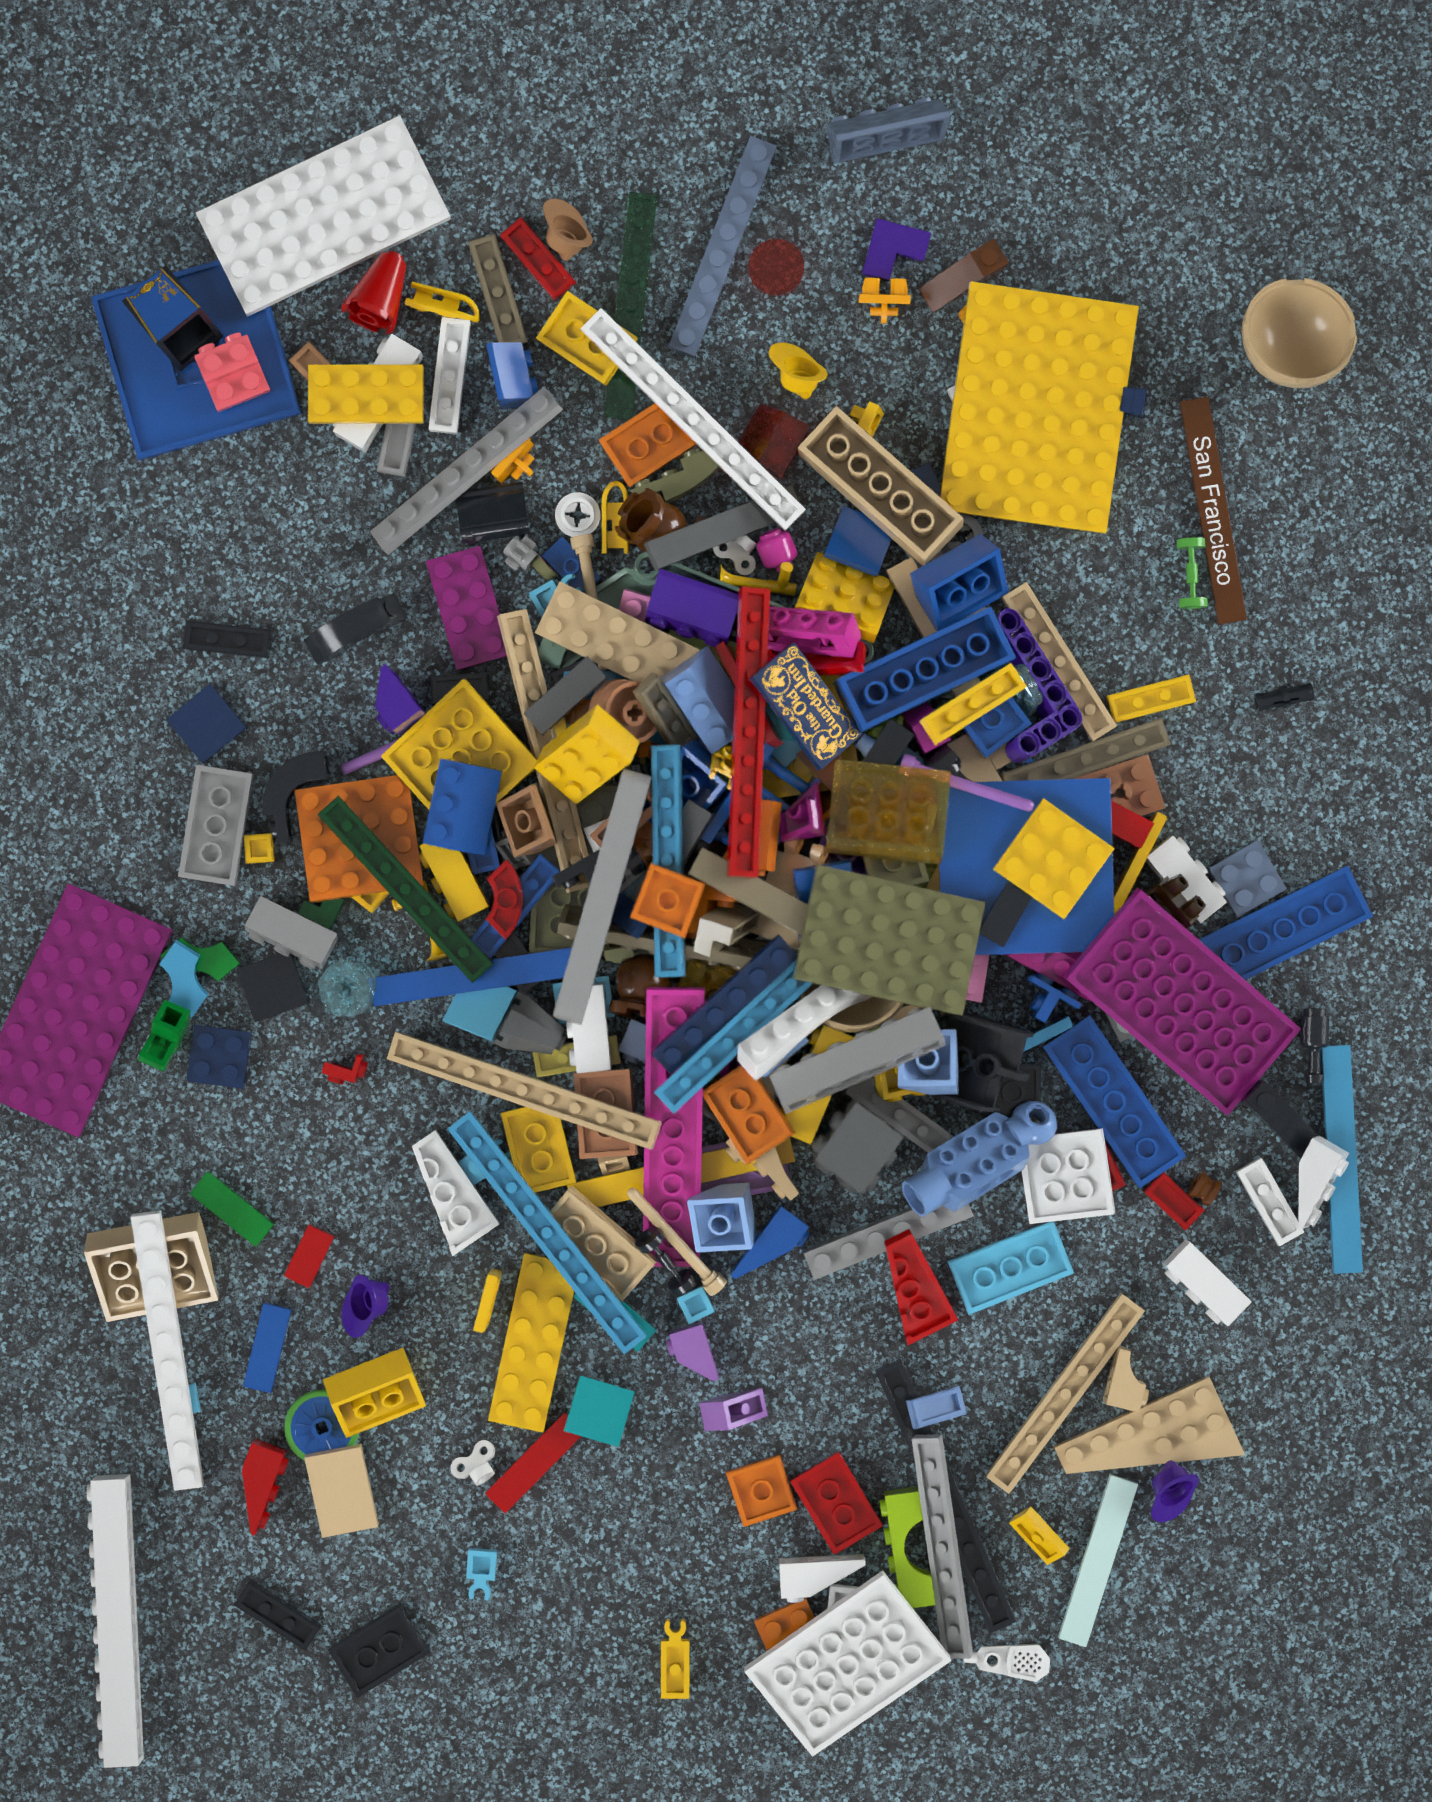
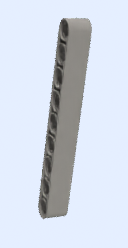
M623 769L554 1010V1018L579 1025L583 1022L652 776Z

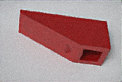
M257 1438L251 1443L242 1468L250 1534L254 1536L260 1528L265 1529L270 1516V1513L266 1512L269 1501L274 1503L280 1486L275 1485L279 1474L284 1476L289 1463V1459L285 1458L287 1449Z

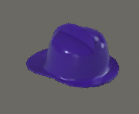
M361 1274L354 1278L344 1300L341 1313L342 1324L348 1335L354 1338L363 1336L372 1320L386 1312L390 1288L388 1283L369 1280L365 1275Z
M1172 1460L1167 1461L1162 1470L1152 1480V1487L1155 1493V1500L1151 1508L1152 1519L1156 1522H1167L1179 1516L1191 1500L1199 1482L1198 1476L1189 1474L1183 1467L1177 1465Z

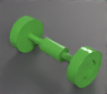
M1205 538L1176 540L1177 549L1188 550L1189 563L1186 564L1187 584H1190V598L1179 599V608L1208 607L1207 598L1196 597L1195 584L1198 583V564L1194 561V549L1205 548Z

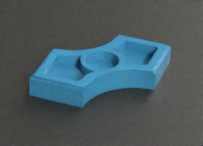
M175 940L159 965L167 971L172 981V993L169 1002L190 1010V1017L192 1018L208 996V991L199 983L196 976V963L200 954Z

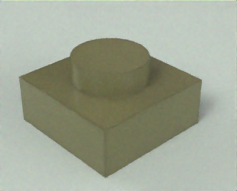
M608 943L604 945L605 960L615 963L627 961L629 958L634 957V950L623 949L618 944Z

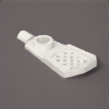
M1039 1644L983 1646L977 1652H973L970 1659H963V1663H976L982 1671L1037 1682L1049 1673L1050 1657ZM994 1655L997 1657V1662L989 1664L987 1663V1658Z

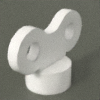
M745 535L725 543L727 545L725 551H720L719 546L712 548L716 556L732 559L738 573L748 575L754 571L756 562L749 554L757 544ZM744 560L749 562L747 568L741 567V563Z
M487 1440L477 1442L469 1457H458L452 1462L451 1473L453 1476L465 1479L470 1475L476 1486L488 1481L495 1474L488 1463L494 1457V1445ZM483 1447H486L488 1449V1452L485 1455L481 1454V1449ZM460 1464H464L465 1466L463 1472L458 1471V1467Z

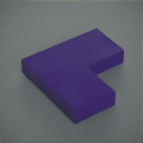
M876 219L862 275L880 278L882 281L889 282L896 255L924 262L931 232Z

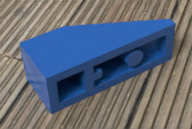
M780 1204L756 1237L752 1249H747L730 1272V1276L736 1279L791 1251L795 1245L801 1247L810 1235L807 1232L809 1225Z

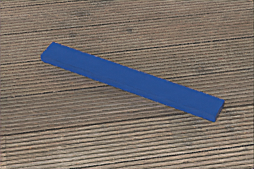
M572 948L490 960L493 965L474 983L456 965L370 978L374 1006L564 978Z

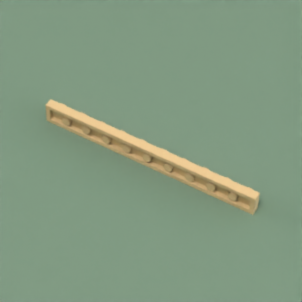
M527 609L500 614L497 618L530 750L538 760L543 747L556 738L557 735L553 727L543 736L523 714L547 692ZM536 770L546 814L557 843L555 844V849L562 871L589 856L577 807L574 802ZM584 875L579 876L580 882L566 889V893L589 888L590 886Z
M395 1032L387 1056L388 1060L650 1150L654 1149L662 1121L401 1032Z

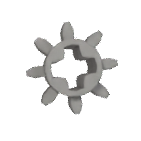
M515 536L503 551L508 556L505 560L506 564L515 571L519 567L526 571L532 565L531 561L538 555L534 551L537 546L536 543L527 536H524L522 540Z

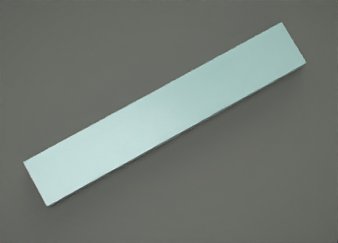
M1109 1475L1058 1634L1059 1639L1084 1647L1087 1646L1137 1490V1482L1116 1475Z

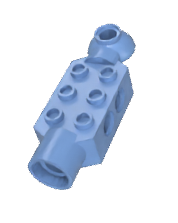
M1027 1101L1014 1109L1010 1118L994 1112L927 1153L922 1170L902 1182V1191L907 1202L922 1217L941 1206L956 1212L1021 1172L1030 1157L1028 1144L1040 1145L1048 1142L1055 1135L1057 1120L1053 1111L1041 1102ZM1029 1117H1035L1039 1119L1041 1123H1034L1030 1120Z

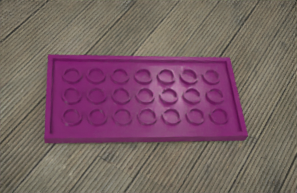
M67 884L0 1033V1103L76 1137L81 1136L173 929L75 885Z
M1139 888L1132 893L1063 976L1227 1116L1301 1030L1300 1027Z

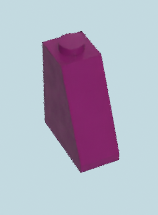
M928 702L899 715L905 728L914 734L912 741L920 757L951 740L948 737L935 746L919 722L935 711Z

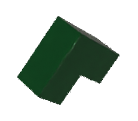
M346 899L323 901L321 907L304 900L298 915L332 930Z

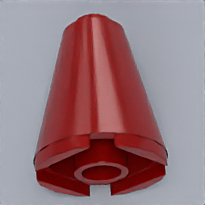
M395 251L383 252L379 255L343 301L341 310L343 313L345 310L350 313L348 319L372 332L378 333L379 328L387 329L385 334H390L394 331L407 267L402 255Z

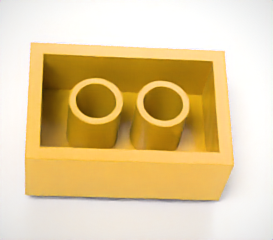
M597 704L543 747L534 769L572 802L577 804L630 764L640 741Z

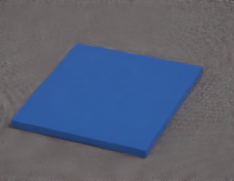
M219 260L177 271L173 274L224 335L223 338L214 344L215 347L225 344L224 339L234 333H241V336L248 335L271 392L218 412L196 360L180 372L122 302L132 291L136 290L146 281L91 296L139 461L302 414L272 307L269 306L247 317Z
M1110 778L976 782L1031 800L1034 803V808L1031 811L1018 809L937 783L940 892L985 902L981 926L1006 883L1021 890L994 871L993 868L1043 798L1112 846ZM1113 853L1107 858L1065 919H1062L1040 902L1031 898L1005 946L1002 947L979 934L975 955L1084 952L1114 916Z

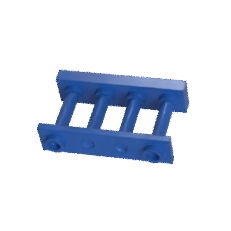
M764 742L763 770L767 768L799 790L801 793L798 798L817 780L818 785L820 784L821 780L813 776L807 783L773 759L774 756L771 754L774 748ZM762 787L761 800L782 803L781 813H784L790 807L789 804ZM729 789L712 812L715 816L701 838L708 844L712 840H719L728 846L729 833L725 831L726 827L723 824L730 815L731 790ZM779 830L778 844H779L780 841H781L780 830Z

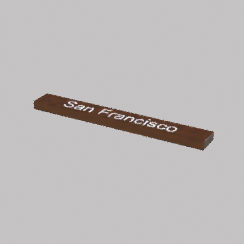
M1209 397L1180 401L1179 406L1202 538H1205L1204 550L1217 625L1246 621L1247 616Z

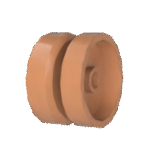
M619 678L604 682L593 694L589 711L598 704L639 740L640 743L653 736L657 729L633 693L642 682Z

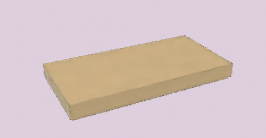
M572 1185L550 1210L551 1214L621 1301L629 1295L658 1261L651 1252L641 1253L635 1245L636 1240Z

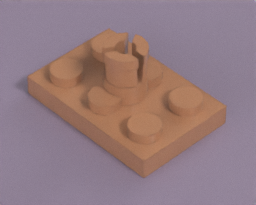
M1148 754L1074 778H1110L1111 800L1140 816L1166 808Z
M632 1069L573 1073L575 1092L635 1112ZM577 1125L580 1159L638 1155L636 1144Z

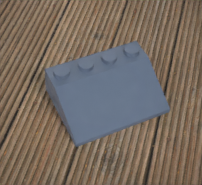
M922 98L909 106H904L900 103L887 107L886 111L876 112V110L871 109L859 113L858 117L848 118L847 115L835 117L831 120L832 122L827 123L826 130L833 163L944 140L950 120V112L939 99L931 101V98Z

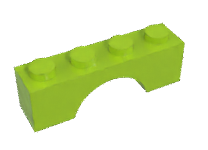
M918 1487L883 1491L884 1499L879 1500L881 1516H887L889 1527L883 1528L886 1545H891L893 1556H887L890 1574L895 1573L897 1584L894 1585L912 1608L935 1605L930 1571L914 1565L907 1558L904 1551V1543L908 1532L915 1524L923 1520Z

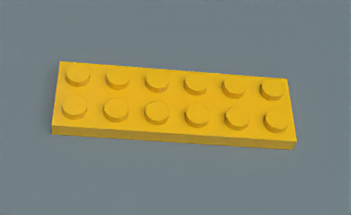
M524 1253L488 1421L543 1433L574 1290L548 1257Z

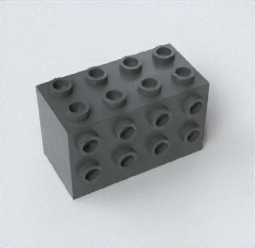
M850 1097L841 1110L836 1108L828 1118L827 1122L830 1126L825 1133L819 1131L814 1137L811 1144L813 1148L811 1152L814 1157L813 1161L820 1171L829 1177L832 1173L837 1175L836 1178L840 1185L852 1194L856 1190L863 1194L866 1189L871 1191L880 1179L877 1173L883 1165L888 1168L897 1156L894 1150L904 1137L894 1127Z

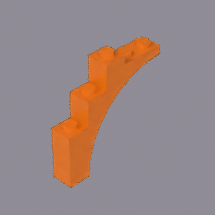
M761 800L758 876H765V871L775 872L782 803ZM728 850L723 856V859L728 861ZM705 884L686 938L696 939L700 918L716 908V901L717 906L734 908V902H740Z

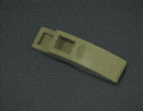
M695 448L685 452L684 458L680 459L682 471L678 472L677 468L662 473V478L651 482L650 478L634 484L636 488L631 489V494L633 492L640 494L645 491V488H649L662 495L664 502L670 504L705 484L721 467L704 451H700V448Z

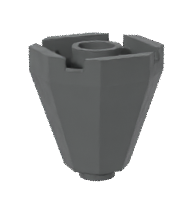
M519 989L517 998H514L499 1028L501 1031L499 1035H496L494 1044L506 1049L552 1054L555 1049L561 1050L567 1035L563 1034L564 1027L530 994Z

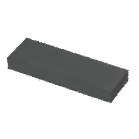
M587 656L523 714L544 736L608 678Z

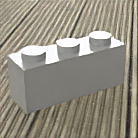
M260 896L245 924V930L249 933L248 937L260 944L266 941L274 945L273 949L284 956L289 957L291 953L300 958L299 962L310 969H314L315 966L323 969L338 940L337 933Z

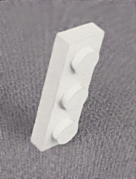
M1261 1157L1235 1171L1278 1246L1304 1233L1303 1229L1298 1227L1297 1218Z

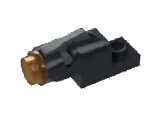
M645 842L640 845L636 843L632 846L619 894L644 875L653 861V856ZM600 850L551 876L558 888L564 886L565 890L580 882L578 877L584 875L590 886Z

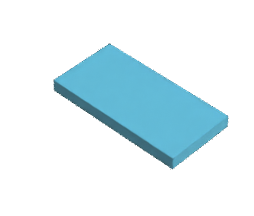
M1054 1221L1044 1222L947 1261L968 1315L1074 1274Z

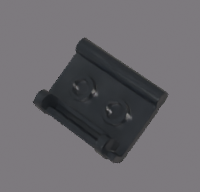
M523 482L470 489L456 498L462 544L468 543L469 547L475 546V542L519 536V539H523L526 534H530Z

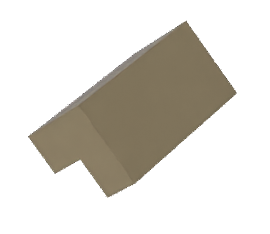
M734 903V908L718 906L700 918L693 952L710 957L727 945L733 944L757 928L760 913L737 903Z

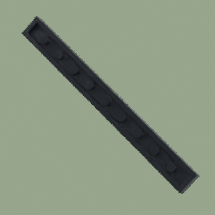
M898 1359L876 1369L875 1372L914 1458L912 1438L915 1435H934L930 1425L918 1429H913L906 1401L917 1398V1394L902 1360ZM947 1465L960 1564L988 1629L992 1633L1017 1621Z

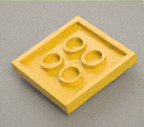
M817 552L795 608L853 613L861 632V639L874 643L895 587L891 580L884 576L877 575L875 577L824 557V554Z
M1043 798L993 870L1059 917L1065 919L1115 848Z

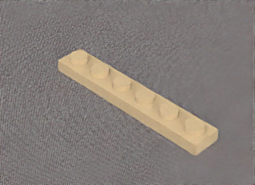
M1025 582L1004 595L1002 600L1007 608L1014 609L1019 613L1081 711L1083 719L1081 726L1091 742L1117 726L1028 583Z

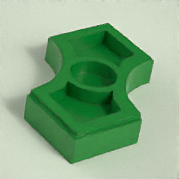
M184 938L178 940L200 954L196 963V971L207 973L217 981L223 979L241 964L223 941L212 947L201 948L192 945ZM169 947L165 952H163V953L160 955V957H161L162 959H163V957L165 956V954L168 952V950L170 949V947Z

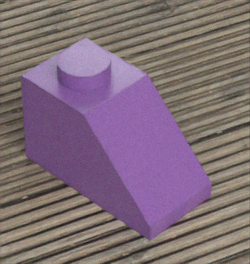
M703 1322L671 1330L669 1332L670 1339L666 1340L670 1356L676 1355L678 1363L712 1381L719 1380Z
M762 1388L721 1395L699 1403L705 1431L731 1430L768 1416Z

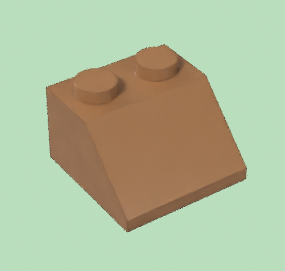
M532 784L496 804L514 858L539 853L557 844L536 784Z

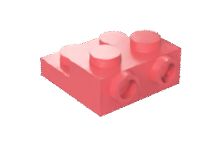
M234 333L224 339L225 344L215 347L214 343L204 345L198 349L199 354L194 355L218 412L271 392L248 335L241 336V333Z

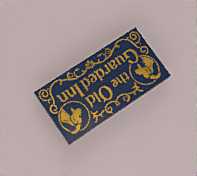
M795 642L789 644L749 678L817 770H822L862 735Z

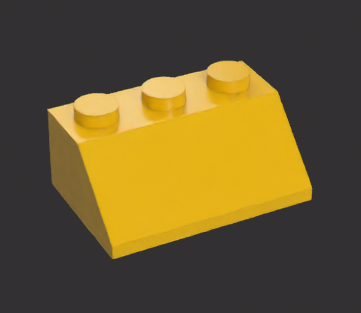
M404 1348L391 1351L383 1356L323 1379L330 1404L346 1438L426 1406Z

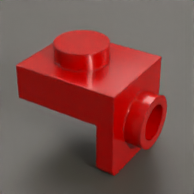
M359 1053L356 1056L353 1068L327 1061L324 1063L321 1073L328 1075V1081L343 1085L344 1081L356 1083L359 1078H364L368 1062L364 1061L365 1055Z

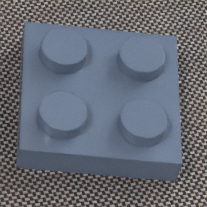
M1259 840L1250 843L1207 868L1214 881L1225 891L1226 895H1224V898L1235 917L1243 915L1287 889Z

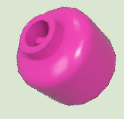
M780 527L766 531L759 536L760 540L757 542L756 549L765 568H775L777 572H780V566L783 562L791 563L796 558L797 549L788 531H781Z

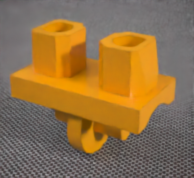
M864 278L862 293H859L858 302L881 303V307H870V315L881 316V324H887V316H898V308L887 307V303H911V295L908 294L906 279L891 278L890 294H879L880 278Z
M530 438L491 469L492 475L501 484L504 483L509 475L517 480L523 472L529 477L534 473L528 467L535 459L529 454V451L534 447Z

